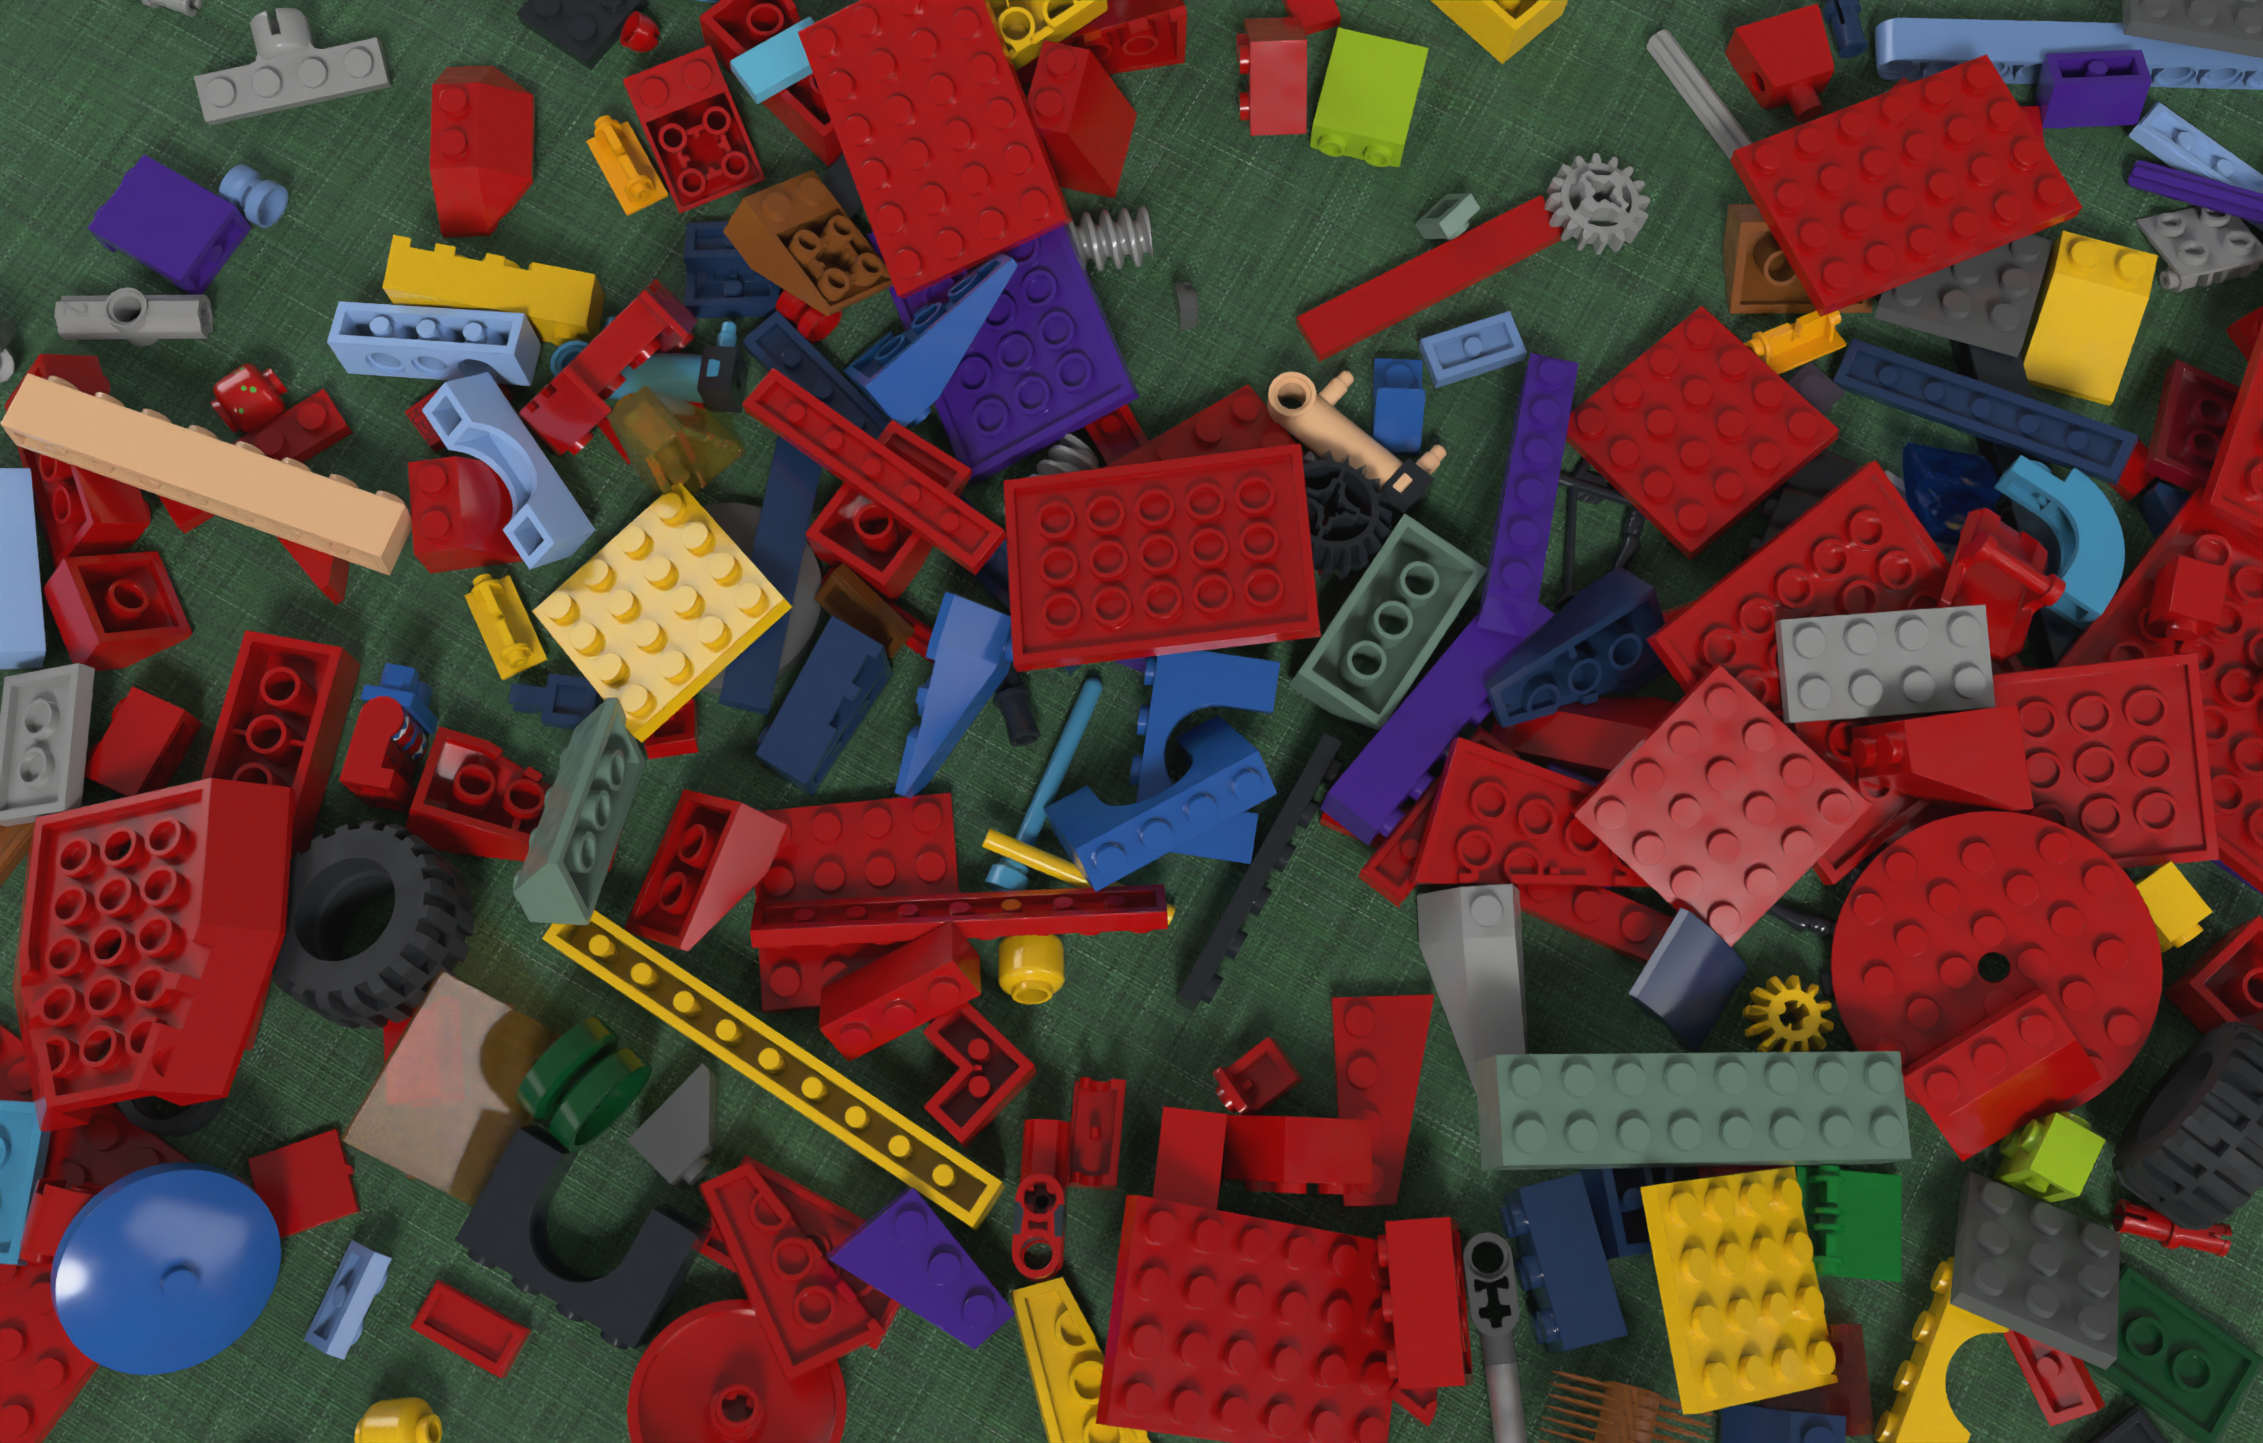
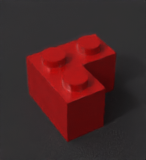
M1300 18L1244 19V33L1236 34V62H1239V74H1247V92H1239V120L1247 121L1250 136L1306 134L1307 38Z
M965 1002L936 1017L923 1031L927 1041L958 1069L925 1104L924 1108L963 1148L967 1149L1035 1077L1037 1071L1035 1065L976 1009L968 1002Z
M1227 1115L1224 1179L1244 1180V1191L1306 1194L1307 1183H1318L1319 1194L1350 1195V1184L1371 1185L1372 1120Z

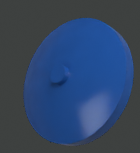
M173 1162L138 1170L120 1178L95 1195L79 1211L64 1232L57 1247L51 1270L50 1288L55 1313L72 1343L91 1360L109 1369L128 1374L155 1375L192 1367L217 1355L234 1343L250 1328L266 1306L274 1290L280 1268L281 1245L278 1228L272 1213L253 1188L238 1176L222 1168L195 1162Z

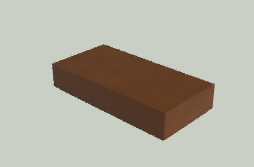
M844 563L833 571L814 598L828 613L882 644L889 662L896 657L916 631Z

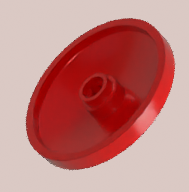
M734 1299L713 1302L691 1310L674 1320L658 1334L644 1352L634 1372L628 1395L627 1430L629 1442L840 1443L844 1431L847 1408L843 1375L837 1360H834L786 1384L750 1301Z

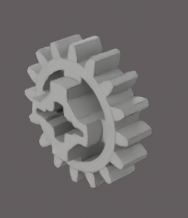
M1594 153L1587 164L1580 155L1576 156L1571 166L1563 164L1560 167L1556 177H1553L1546 193L1550 196L1545 204V210L1554 212L1549 222L1550 226H1562L1565 229L1560 238L1562 241H1566L1572 236L1578 240L1577 250L1582 251L1588 243L1593 244L1595 254L1601 255L1606 244L1614 252H1617L1624 241L1630 244L1634 241L1648 218V214L1644 211L1650 203V198L1640 195L1646 185L1645 182H1632L1630 176L1634 169L1630 166L1623 171L1617 168L1618 158L1612 157L1608 164H1604L1601 162L1599 153Z

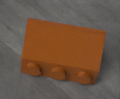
M1728 204L1723 245L1728 312L1730 314L1811 313L1816 311L1755 204ZM1874 296L1842 308L1839 312L1871 313Z

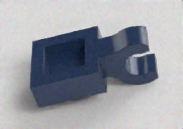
M549 673L546 688L526 684H511L508 703L514 705L513 710L516 712H542L541 722L544 726L575 729L598 707L600 695L586 677Z

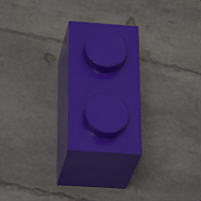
M2142 49L2045 54L2033 99L2035 106H2040L2043 129L2137 125L2152 80Z

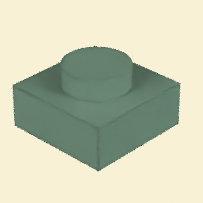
M1471 193L1446 194L1415 223V226L1424 239L1451 240L1462 234L1469 227L1468 220L1480 209V206Z

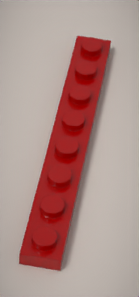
M1404 802L1399 809L1406 816L1413 806ZM1323 812L1319 824L1361 841L1327 813ZM1379 833L1370 843V846L1379 849L1387 838ZM1460 884V885H1462V886H1464V887H1468V886H1487V885H1463V884ZM1514 885L1520 890L1522 912L1644 965L1647 964L1674 918L1603 887Z
M1164 884L1109 886L1097 892L1092 887L755 902L750 935L752 948L769 947L775 950H783L792 946L821 945L824 947H838L851 943L888 945L896 941H914L950 921L956 925L965 938H976L979 940H992L1004 936H1048L1050 934L1069 933L1091 936L1101 932L1113 931L1147 933L1156 929H1168V912Z

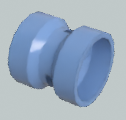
M244 164L236 165L229 170L223 178L218 192L219 197L235 205L240 212L245 213L246 218L250 222L261 228H268L275 224L283 215L288 202V192L285 187L269 179L262 180L259 172Z

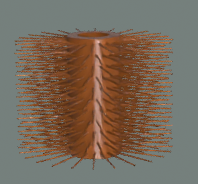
M1552 1372L1558 1376L1566 1377V1379L1599 1387L1597 1389L1605 1391L1602 1394L1594 1390L1592 1392L1576 1386L1572 1387L1562 1383L1549 1382L1553 1386L1572 1393L1602 1400V1405L1599 1406L1583 1400L1580 1401L1548 1393L1547 1395L1552 1398L1575 1404V1406L1592 1409V1411L1600 1412L1599 1417L1560 1407L1546 1406V1408L1565 1413L1566 1415L1597 1423V1428L1595 1429L1577 1423L1574 1424L1542 1416V1418L1556 1424L1594 1434V1441L1567 1433L1564 1434L1554 1430L1539 1428L1542 1431L1580 1443H1652V1439L1668 1443H1689L1673 1439V1437L1654 1433L1655 1427L1672 1433L1676 1432L1700 1439H1711L1697 1432L1656 1421L1657 1416L1681 1423L1685 1422L1695 1426L1713 1428L1711 1425L1696 1421L1693 1418L1658 1410L1660 1404L1676 1410H1682L1680 1402L1671 1401L1669 1398L1661 1397L1658 1393L1609 1380L1604 1383L1587 1376L1585 1378L1572 1373ZM1710 1412L1698 1413L1704 1416H1716ZM1537 1439V1441H1539V1442H1541V1443H1551V1442H1548V1441H1544V1440L1542 1441V1440H1538V1439Z

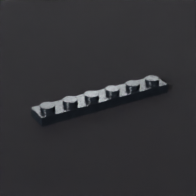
M1324 733L1178 994L1176 1001L1178 1004L1193 1012L1200 1001L1210 1005L1224 979L1216 974L1225 956L1235 960L1248 936V933L1241 930L1249 912L1256 916L1260 915L1273 891L1265 886L1273 869L1281 873L1285 870L1297 847L1289 843V840L1297 826L1307 830L1320 806L1319 802L1313 800L1314 795L1321 783L1328 787L1332 785L1344 763L1343 760L1336 757L1342 745V742L1327 733Z

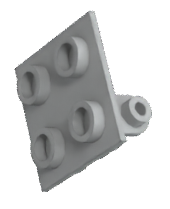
M2198 206L2138 219L2135 223L2168 264L2167 271H2163L2160 274V283L2164 290L2171 289L2172 292L2177 293L2184 289L2196 287V284L2204 287L2210 285L2211 282L2218 284L2238 277L2246 278L2253 271L2258 270L2259 264L2263 262V245L2242 220L2235 216Z

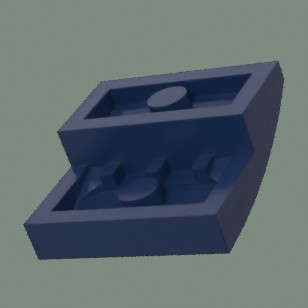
M729 221L687 223L684 261L687 269L684 306L696 318L771 316L776 312L775 306L782 293V288L749 267L723 232Z
M1680 908L1630 990L1629 996L1646 1017L1662 1023L1681 1047L1698 1053L1747 972L1748 967L1736 952L1709 926L1690 911Z

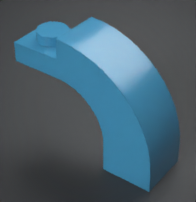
M2020 455L2004 472L1994 488L2038 515L2055 533L2061 550V564L2057 576L2066 582V588L2057 602L2045 607L2079 629L2084 630L2102 615L2113 598L2122 578L2125 546L2121 525L2105 494L2090 478L2074 467L2060 480L2043 463L2029 460Z

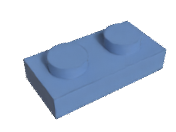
M1510 311L1422 338L1419 343V350L1435 389L1523 361L1527 354Z
M351 1240L304 1340L325 1354L344 1360L350 1346L358 1340L362 1333L365 1314L374 1295L381 1291L386 1282L387 1268L392 1258L366 1244Z

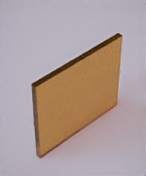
M441 970L432 982L340 1140L405 1172V1176L409 1179L417 1178L474 1206L517 1129L527 1126L533 1117L515 1100L518 1087L541 1055L562 1035L516 1011L510 1002L502 1003Z

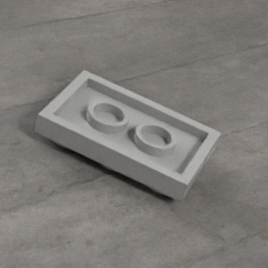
M76 663L4 677L0 714L1 826L35 822L37 817L81 808L95 668Z

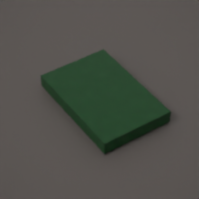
M2128 1263L2119 1264L2117 1359L2107 1370L2084 1360L2083 1362L2196 1443H2217L2263 1366V1357Z

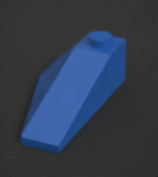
M1002 253L992 256L949 289L947 296L950 299L944 304L937 302L929 307L926 304L914 313L915 319L911 324V328L897 336L892 331H889L847 366L843 372L889 422L894 420L903 427L907 425L908 427H913L919 424L930 413L931 408L929 406L939 398L1018 264L1012 257Z
M948 592L944 594L926 653V658L934 660L932 676L926 681L925 685L919 686L915 703H918V714L922 716L920 726H914L907 736L895 789L896 794L910 799L913 796L921 795L1006 677L1011 662H1013L1011 616Z

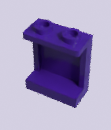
M144 154L137 164L125 173L120 186L107 203L98 208L93 221L87 227L104 248L111 252L119 250L170 279L185 295H202L252 228L235 205Z

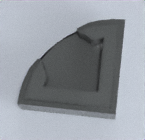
M1190 281L1173 283L1172 290L1179 329L1196 328V325H1198L1199 304L1196 291H1193V283H1190Z

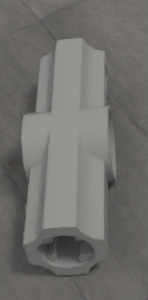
M129 287L118 289L110 295L62 296L61 300L56 302L54 313L58 334L64 340L126 339L131 344L140 347L149 346L159 339H207L208 334L213 333L214 323L211 301L206 295H143L137 289ZM140 313L136 319L130 321L134 315Z

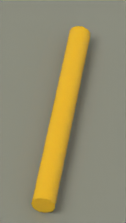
M989 828L982 847L1078 888L1091 887L1074 863ZM1115 881V882H1113L1112 884H1110V885H1108V886H1106V887H1109V886H1126V885H1123V884H1121V883ZM1167 903L1169 925L1174 916L1176 906Z

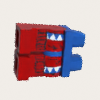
M385 663L379 687L364 685L361 699L366 704L363 705L359 713L339 781L355 793L368 807L409 814L416 790L411 786L416 763L425 755L428 749L429 739L426 733L435 734L439 721L428 709L433 689L429 684L418 681L420 674L412 667Z

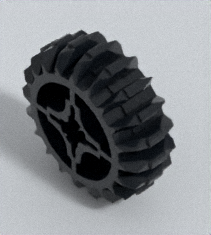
M1330 450L1322 454L1320 460L1309 451L1303 455L1314 570H1317L1321 581L1328 578L1331 571L1341 581L1344 577L1348 576L1351 570L1356 574L1363 571L1368 562L1371 563L1381 546L1390 536V529L1388 527L1392 522L1393 512L1386 509L1389 504V495L1377 493L1380 488V478L1368 480L1365 477L1367 472L1366 465L1357 468V470L1349 466V455L1342 458L1340 462L1333 460ZM1327 505V506H1328V511H1327V514H1326L1327 522H1326L1325 526H1323V525H1322V521H1323L1324 516H1325V514L1323 513V511H1324L1325 506Z

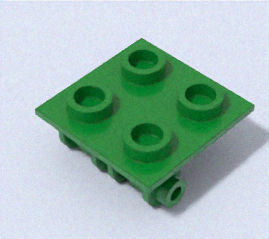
M1818 1165V1168L1796 1166L1795 1172L1797 1182L1802 1191V1207L1808 1236L1813 1245L1812 1261L1815 1265L1816 1275L1901 1282L1902 1175L1846 1171L1832 1165Z

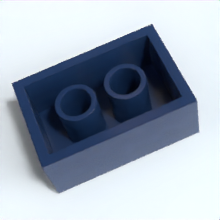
M1577 1173L1521 1187L1503 1197L1505 1206L1499 1208L1500 1220L1507 1239L1515 1238L1520 1259L1514 1260L1515 1274L1521 1290L1530 1291L1535 1311L1528 1313V1317L1537 1345L1544 1343L1546 1352L1554 1353L1628 1335L1582 1174Z

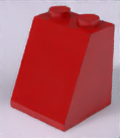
M1043 40L1027 102L1059 186L1115 199L1136 123L1137 113L1091 50Z
M2017 704L1851 728L1853 737L1850 749L1851 757L1858 769L1859 779L1962 813L2034 809Z

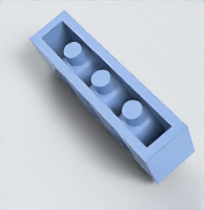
M342 301L338 303L327 340L328 345L348 374L455 380L489 372L496 384L531 386L541 349V344L525 313Z

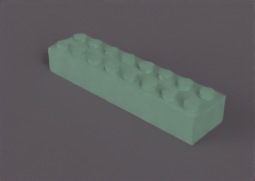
M1900 1051L1493 1055L1475 1062L1482 1171L1883 1164L1912 1159Z

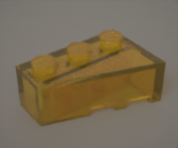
M646 385L638 392L622 397L614 406L613 412L607 416L636 473L659 497L662 494L671 493L673 491L671 488L673 484L676 487L680 484L684 485L694 496L747 452L710 412Z

